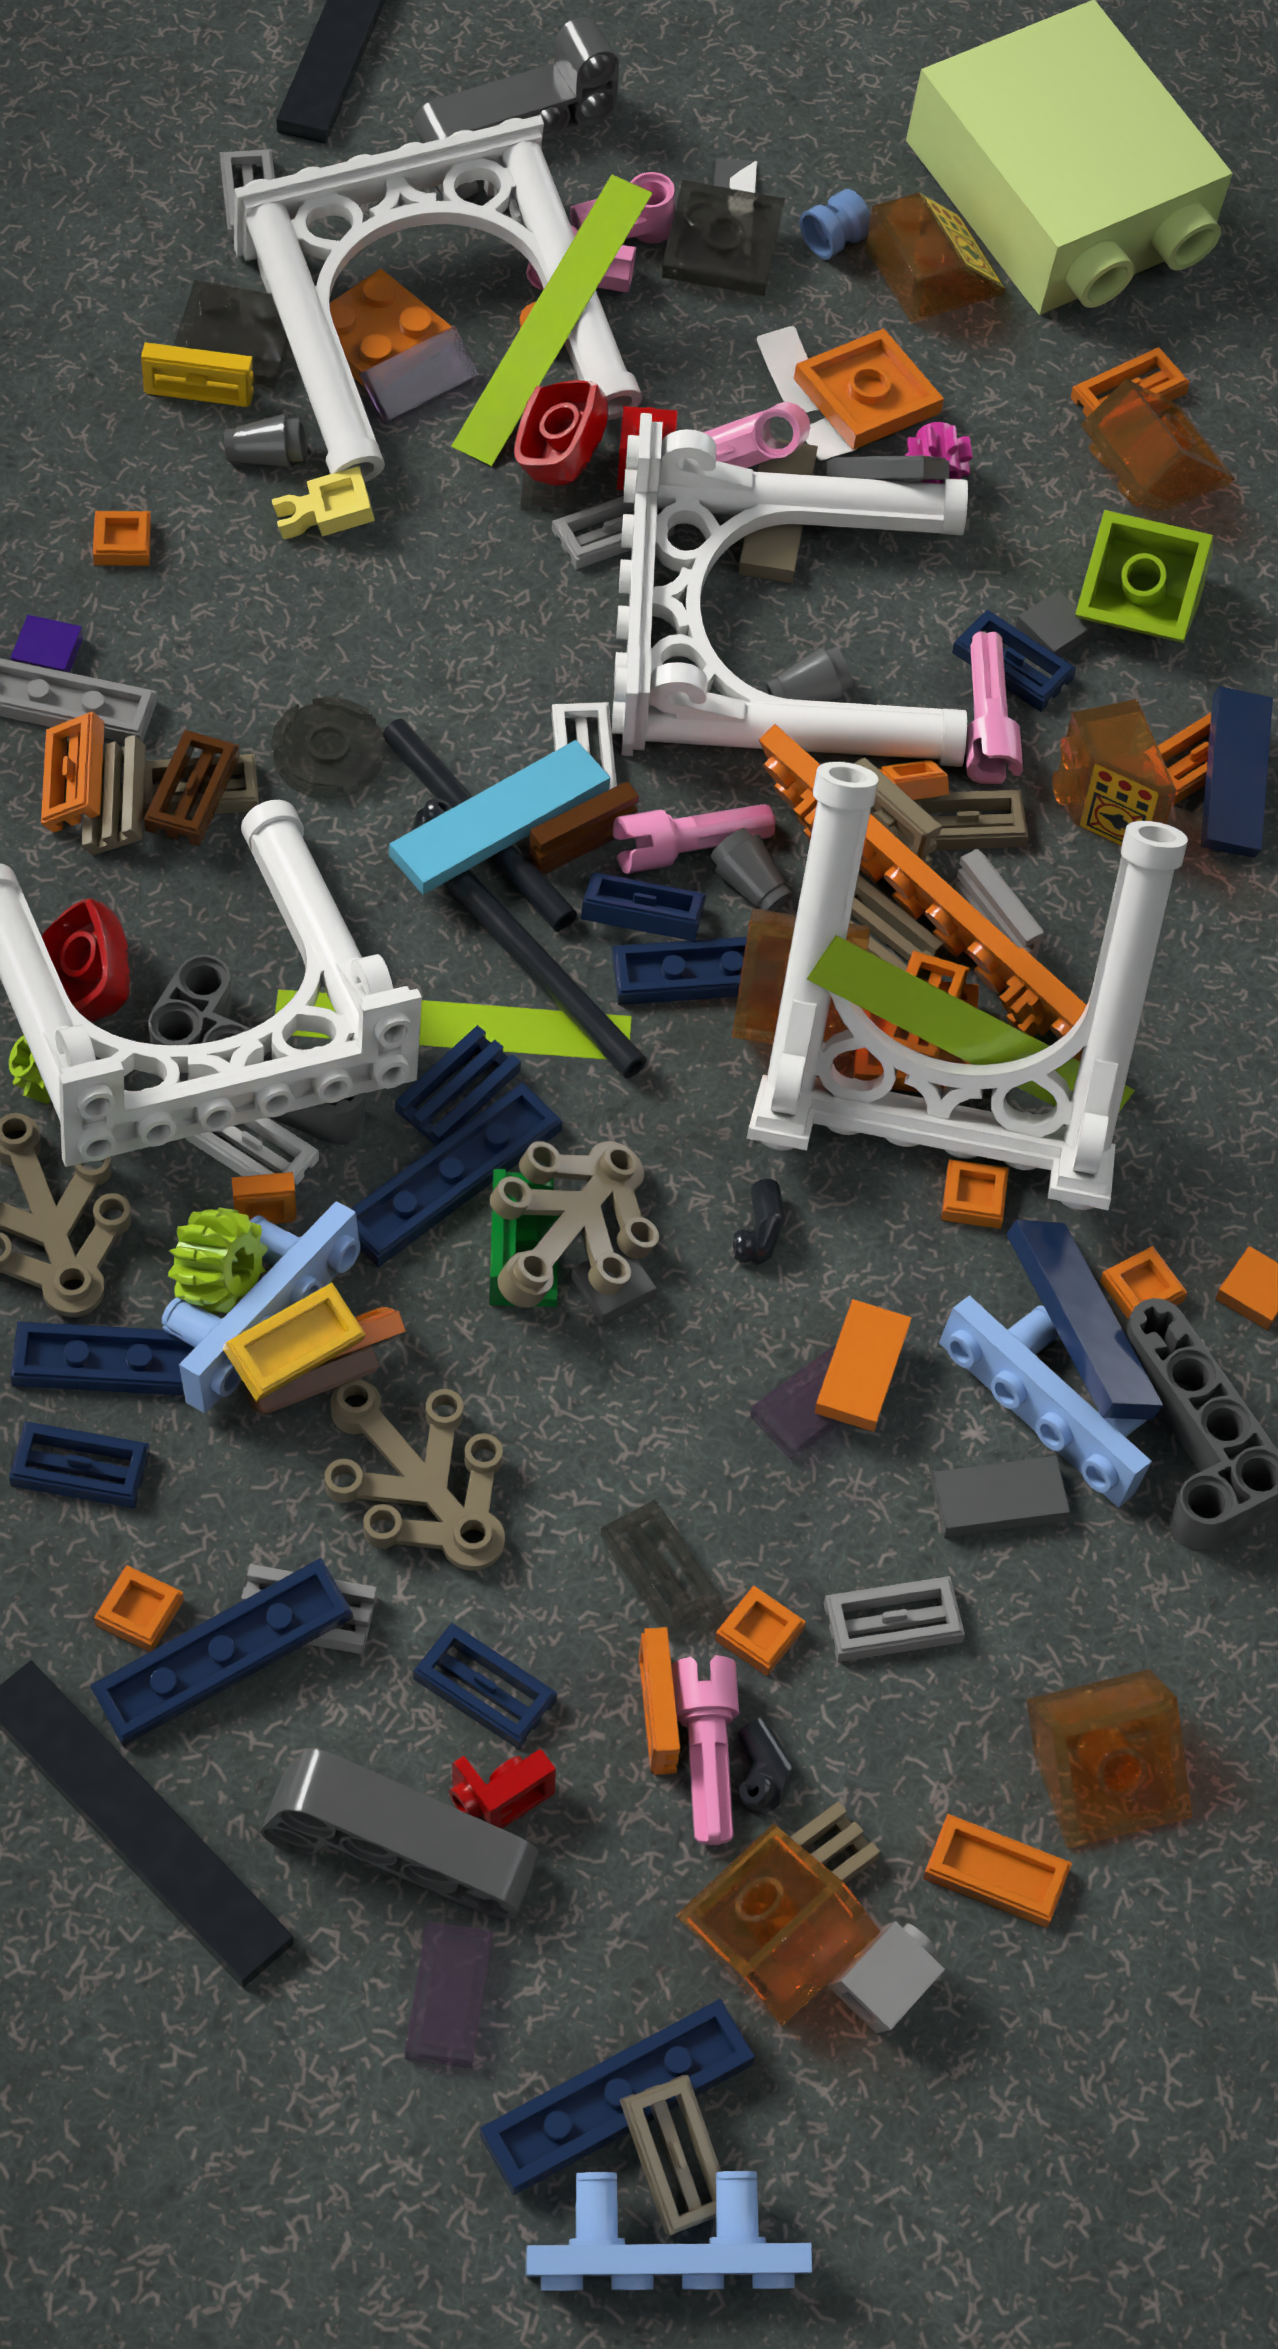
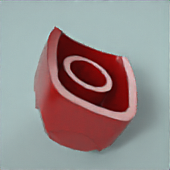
M585 380L565 381L542 387L536 386L524 409L514 448L517 462L535 482L538 481L552 486L570 484L578 479L586 468L587 463L590 462L594 451L598 447V443H601L609 417L608 401L600 386L593 381Z
M92 898L81 900L64 911L42 933L41 937L71 1004L84 1018L94 1023L96 1020L109 1017L117 1012L128 1000L130 994L128 944L122 924L112 909Z

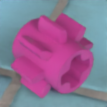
M944 422L929 423L918 430L916 437H909L907 439L909 452L905 456L923 455L946 458L949 461V479H961L962 475L969 476V461L973 459L970 436L957 438L956 426ZM944 480L921 481V482H922V483H938V484H943V481H944Z

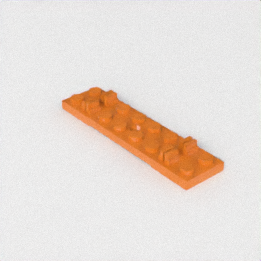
M774 724L759 739L768 759L763 764V767L777 782L773 786L774 790L793 808L798 821L806 828L803 831L810 843L818 801L813 796L816 771L820 764ZM869 815L859 869L874 883H877L883 877L896 890L892 895L894 900L912 918L917 920L922 914L926 916L937 927L933 931L934 936L944 943L943 946L951 954L958 957L964 951L978 965L974 972L993 992L999 994L1004 988L1006 989L999 998L1003 1009L1009 1013L1006 1016L1009 1025L1032 1037L1037 1033L1043 1036L1049 1029L1059 1039L1065 1036L1082 1016L1087 1005L1022 946L1020 948L1017 947L874 816ZM1083 1048L1072 1058L1080 1061Z

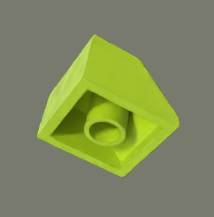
M1104 510L1075 618L1184 643L1198 609L1211 563L1213 535Z

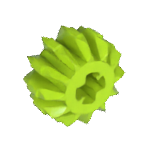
M219 1207L218 1210L192 1211L188 1219V1225L177 1227L179 1241L176 1248L169 1250L174 1256V1265L169 1270L168 1277L176 1280L175 1297L185 1300L189 1304L197 1305L214 1315H218L219 1312L228 1314L258 1283L260 1274L267 1272L262 1266V1257L268 1251V1246L260 1242L262 1235L261 1225L250 1222L248 1215L239 1214L238 1210Z

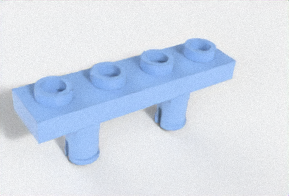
M336 1201L301 1237L283 1230L267 1221L261 1215L255 1216L250 1222L261 1225L262 1235L260 1242L268 1246V1251L262 1257V1260L273 1267L224 1318H219L201 1307L189 1304L177 1297L169 1303L162 1316L163 1330L194 1347L193 1351L179 1364L187 1404L206 1414L222 1396H229L240 1384L241 1377L223 1351L227 1341L325 1287L338 1273H345L352 1267L360 1252L357 1218L354 1210Z
M970 1295L953 1307L939 1341V1344L947 1350L952 1360L959 1366L969 1370L993 1393L995 1399L1002 1406L1011 1409L1031 1427L1044 1445L1051 1450L1057 1451L1080 1472L1092 1489L1105 1495L1118 1508L1127 1502L1136 1493L1152 1461L1126 1437L1147 1420L1102 1418L1099 1411L1097 1412L1036 1356L1037 1353L1059 1337L1044 1306H1037L1008 1330Z
M724 2171L716 2173L717 2237L710 2238V2244L625 2245V2238H618L617 2173L585 2172L576 2173V2238L569 2239V2245H527L526 2277H541V2291L583 2290V2276H611V2290H654V2276H682V2289L684 2290L724 2289V2275H752L753 2289L795 2288V2274L812 2273L811 2243H766V2237H759L757 2172Z

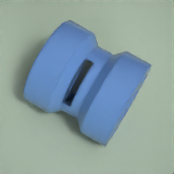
M843 189L831 196L826 206L816 205L803 212L799 223L806 245L823 260L830 259L842 252L845 243H858L868 237L873 229L872 216L868 206L862 197L851 189Z

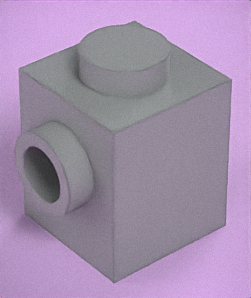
M894 1921L881 1926L828 1984V1987L877 2034L891 2030L945 1969L933 1958L937 1949L926 1935L911 1924L907 1923L902 1928Z

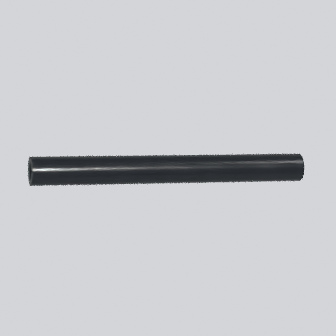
M396 719L384 729L382 738L436 798L447 801L454 808L473 797L404 719ZM515 843L489 857L555 932L563 930L574 922L577 917L575 909Z
M469 869L443 883L624 1078H631L641 1071L647 1061L643 1053Z

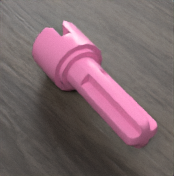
M980 631L974 634L972 637L973 642L970 645L975 720L967 725L965 749L967 776L972 781L980 784H1002L1006 779L1005 763H1008V769L1016 776H1020L1023 771L1020 726L1016 721L1008 717L1002 637L997 632L985 633Z
M760 804L672 819L670 815L661 809L618 816L614 819L613 837L617 840L635 838L637 849L622 851L616 858L620 868L626 874L671 867L678 858L679 853L717 847L725 838L742 828H746L752 836L760 835L762 839L770 838L775 834V815L769 805Z
M715 1655L710 1661V1681H698L697 1662L692 1657H687L674 1662L671 1668L677 1721L681 1722L682 1726L688 1729L694 1838L701 1844L720 1845L731 1841L734 1836L727 1725L732 1723L733 1719L739 1715L736 1663L731 1658Z

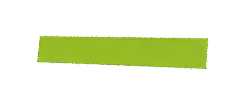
M613 174L610 176L451 447L490 466L493 465L521 418L530 396L536 386H539L653 194L652 192Z
M835 935L807 977V980L972 1065L1011 1062L1026 1058L1049 1047V1045L837 935ZM1071 1058L1055 1069L1066 1080L1070 1091H1074L1080 1061ZM1033 1080L1016 1086L1054 1107L1057 1104L1054 1096ZM1126 1085L1119 1112L1135 1091Z
M278 989L275 1015L292 1000L297 991ZM320 992L315 1007L330 1009L335 1012L327 993ZM422 1000L419 1045L453 1048L478 1025L486 1032L487 1040L490 1042L496 1040L504 1047L503 1052L606 1059L562 1011ZM606 1014L630 1040L632 1016ZM296 1030L292 1034V1036L331 1039L327 1035L317 1032Z

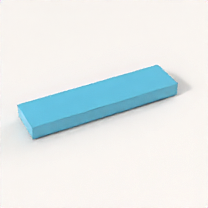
M574 740L389 843V857L421 894L424 895L530 835L532 828L608 791L611 777L577 740Z

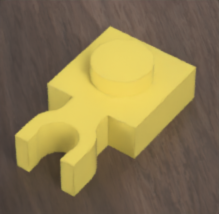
M360 466L307 481L310 493L301 497L286 495L272 499V504L278 518L293 515L288 519L277 521L283 539L297 537L314 525L319 526L323 537L375 521Z

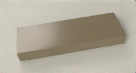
M776 439L778 442H781V443H790V442H791V441ZM803 444L786 457L774 458L759 463L758 472L813 475L818 446ZM804 524L775 525L746 535L738 574L793 583Z

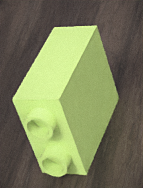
M1095 0L921 69L906 141L1039 315L1076 299H1079L1083 306L1088 308L1103 305L1122 292L1134 274L1164 261L1172 270L1186 269L1202 260L1217 244L1221 236V227L1217 221L1233 173Z

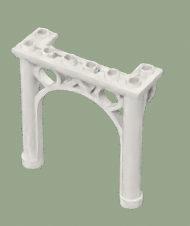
M541 115L526 119L511 118L500 125L476 131L461 130L447 138L431 142H411L397 150L372 156L368 154L357 155L347 162L322 168L307 167L296 174L277 179H257L243 187L234 189V249L237 257L243 255L245 261L257 259L260 275L269 296H273L328 450L326 463L330 474L360 466L364 480L367 482L379 475L385 466L332 321L329 299L337 277L357 253L384 236L422 225L450 224L488 232L514 246L530 261L541 280L543 288H545L575 235L541 149L544 128ZM485 180V192L487 196L494 195V198L485 205L480 206L461 199L455 192V189L464 183ZM443 185V201H436V193H424L418 190ZM383 199L379 205L370 208L369 219L362 223L363 212L358 205ZM508 205L512 218L502 214L508 208ZM339 216L347 220L352 228L340 241L314 236L309 232L307 226L319 218ZM303 252L311 257L326 260L319 274L317 286L313 283ZM595 290L566 339L565 346L578 380L593 381L605 393L609 407L608 420L622 417L623 406L638 407L642 401V394L635 376L626 370Z
M641 413L639 436L628 435L623 498L624 503H634V513L623 514L621 548H632L631 560L621 559L619 593L629 594V606L618 605L616 639L627 640V652H616L611 734H622L621 755L633 756V749L644 750L645 741L762 749L759 739L776 724L807 752L938 760L939 766L962 767L967 737L966 710L794 700L776 697L759 691L735 676L715 653L703 626L700 597L710 570L731 545L752 532L775 525L804 524L963 535L968 503L967 480L944 478L943 484L753 472L752 469L716 461V443L709 435L703 432L679 430L668 434L662 440L663 422H652V414ZM657 510H662L660 514H657ZM712 514L735 516L724 524L719 525ZM677 524H691L700 529L706 541L694 550H679L668 541V531ZM655 556L670 570L680 572V575L673 582L664 586L653 587ZM686 597V604L684 607L682 602ZM652 616L669 622L677 635H669L659 640L653 648L650 647ZM682 656L692 660L697 667L678 662L662 664L671 657ZM712 686H713V687H715L722 695L709 693V690H710V689L712 688Z
M846 762L821 764L817 768L813 796L818 801L768 1076H762L748 1128L747 1139L761 1141L765 1146L775 1150H791L796 1148L807 1151L814 1123L827 1126L831 1131L843 1135L870 1134L885 1137L889 1142L899 1146L912 1147L920 1144L945 1149L949 1154L959 1158L981 1156L1004 1161L1007 1165L1020 1170H1033L1035 1168L1051 1170L1048 1199L1061 1201L1064 1205L1077 1210H1088L1093 1207L1109 1210L1116 1145L1111 1143L1174 870L1182 866L1188 842L1187 836L1177 828L1153 821H1136L1126 826L1121 847V861L1090 998L1082 1016L1065 1036L1036 1054L1011 1062L987 1065L947 1062L923 1055L903 1046L880 1030L867 1017L861 1007L807 980V977L835 935L846 940L870 810L875 802L879 780L873 771L860 765ZM832 997L840 1017L849 1030L834 1034L825 1043L823 1039ZM866 1047L881 1062L884 1069L883 1074L871 1081H861L857 1078H848L841 1075L836 1070L833 1059L843 1052ZM1083 1048L1074 1091H1070L1066 1080L1055 1069L1062 1066ZM898 1070L906 1073L904 1084L916 1088L924 1098L889 1092L896 1080ZM1033 1080L1054 1096L1057 1104L1050 1112L1035 1115L1013 1109L1007 1103L1005 1095L1012 1088ZM993 1088L991 1097L992 1112L958 1105L960 1102L968 1099H982L983 1089Z
M270 800L255 806L244 817L241 831L301 953L306 968L304 980L292 1000L276 1015L246 1032L218 1041L171 1046L141 1043L113 1035L98 1028L84 1018L71 1004L14 871L9 866L0 863V979L60 1120L62 1160L65 1167L89 1161H100L110 1156L146 1147H156L170 1141L206 1132H217L227 1127L267 1117H277L287 1112L323 1103H334L364 1092L368 1093L384 1088H394L417 1080L422 996L418 989L409 990L408 986L393 989L388 968L379 954L362 958L303 839V824L295 808L289 802ZM321 987H324L335 1012L330 1009L315 1007ZM296 1030L322 1033L332 1039L327 1045L307 1050L296 1049L286 1043ZM272 1049V1060L264 1062V1052ZM133 1070L155 1074L164 1080L160 1085L153 1088H145L141 1091L124 1090V1076ZM180 1073H188V1081L180 1082Z

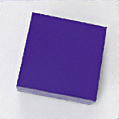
M27 614L10 660L70 673L83 640L82 626Z

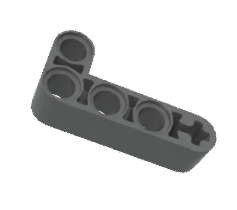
M576 18L569 21L558 32L555 40L553 64L430 101L421 107L414 116V130L422 143L447 138L461 130L476 131L500 125L511 118L526 119L541 115L544 122L542 140L602 122L612 114L617 103L618 57L592 18Z
M206 954L196 955L185 960L178 968L150 1014L148 1020L150 1044L170 1046L202 1044L229 1038L252 1029L229 1019L233 1010L230 971L222 960ZM205 991L213 992V993H211V994H209V995H198V994H197V993H199V992H205ZM177 1036L185 1037V1039L178 1041L167 1040ZM272 1049L264 1052V1062L272 1060ZM180 1073V1080L188 1081V1073ZM365 1092L344 1098L338 1102L323 1103L269 1118L326 1142L334 1144L348 1143L356 1139L364 1130L366 1124Z
M1151 1298L1142 1301L1134 1307L1125 1335L1163 1404L1159 1411L1200 1471L1184 1482L1170 1516V1529L1175 1539L1181 1545L1192 1550H1207L1261 1524L1274 1514L1278 1506V1450L1183 1313L1173 1303L1164 1299ZM1175 1382H1188L1192 1384L1197 1389V1391H1186L1180 1388ZM1209 1431H1222L1232 1440L1221 1441L1215 1438ZM1243 1481H1257L1267 1491H1255L1249 1488ZM1198 1506L1208 1509L1215 1518H1202L1196 1515L1190 1507Z
M317 1749L303 1751L284 1769L260 1832L264 1839L277 1847L286 1849L287 1843L295 1845L294 1852L302 1855L315 1854L327 1844L475 1911L500 1919L517 1918L540 1854L534 1845L519 1836L338 1755Z

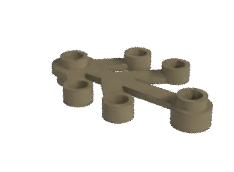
M20 1113L7 1114L0 1119V1162L14 1167L31 1213L0 1201V1229L43 1246L50 1264L13 1251L8 1236L0 1232V1248L4 1250V1253L0 1256V1273L41 1288L45 1303L55 1313L71 1318L84 1316L93 1311L103 1299L105 1284L99 1268L117 1236L126 1232L131 1225L130 1204L124 1196L116 1193L105 1194L98 1198L93 1207L95 1227L75 1257L68 1238L98 1185L105 1183L112 1174L111 1156L100 1160L103 1165L95 1170L85 1169L83 1167L85 1163L74 1165L75 1175L56 1206L37 1158L42 1148L40 1130L37 1123L32 1118ZM12 1131L26 1132L18 1139H10L5 1136ZM113 1209L123 1213L121 1217L115 1220H108L102 1217L106 1211ZM69 1280H81L83 1282V1285L75 1290H68L62 1287L64 1282Z
M612 1141L596 1144L588 1155H561L548 1143H532L519 1161L520 1171L526 1179L536 1184L548 1183L552 1178L586 1180L587 1184L581 1191L530 1189L523 1180L512 1176L505 1177L498 1183L490 1195V1204L499 1216L511 1220L517 1219L521 1215L560 1216L533 1250L516 1253L508 1260L498 1275L500 1292L509 1302L519 1307L529 1308L539 1304L552 1287L554 1279L552 1266L581 1231L591 1266L588 1273L591 1285L595 1290L604 1295L619 1293L631 1276V1268L622 1256L613 1252L601 1205L606 1199L611 1200L620 1227V1232L617 1235V1244L620 1250L633 1259L645 1258L657 1244L659 1233L651 1221L641 1217L635 1196V1191L644 1179V1168L640 1159L628 1147ZM535 1159L543 1162L546 1167L538 1164ZM505 1194L514 1197L517 1202L510 1200ZM633 1234L639 1236L643 1242L637 1240ZM604 1269L610 1271L615 1278L607 1275Z
M356 1379L338 1386L331 1396V1416L334 1424L340 1430L349 1434L364 1433L400 1476L362 1472L361 1467L356 1462L350 1459H338L326 1468L324 1475L325 1490L332 1500L339 1503L364 1499L427 1506L440 1522L402 1520L398 1510L390 1505L379 1504L373 1506L366 1512L363 1520L366 1541L371 1546L379 1549L390 1548L395 1544L442 1549L447 1559L453 1565L465 1570H481L491 1566L499 1559L505 1545L503 1526L495 1516L489 1513L494 1474L502 1466L503 1447L501 1442L490 1434H477L468 1440L465 1446L464 1461L467 1470L471 1473L463 1507L447 1489L455 1429L461 1425L464 1411L463 1400L455 1391L439 1389L434 1391L426 1401V1421L430 1429L424 1462L381 1413V1396L374 1385L367 1381ZM360 1395L367 1402L360 1407H351L345 1403V1400L349 1396ZM440 1405H449L456 1412L449 1417H441L435 1414L433 1410ZM480 1449L490 1450L495 1457L490 1461L480 1462L472 1455ZM344 1474L350 1475L355 1479L351 1486L344 1488L338 1487L332 1482L335 1477ZM387 1520L394 1525V1528L387 1533H378L371 1526L376 1521ZM468 1530H478L484 1535V1539L478 1543H468L461 1536Z

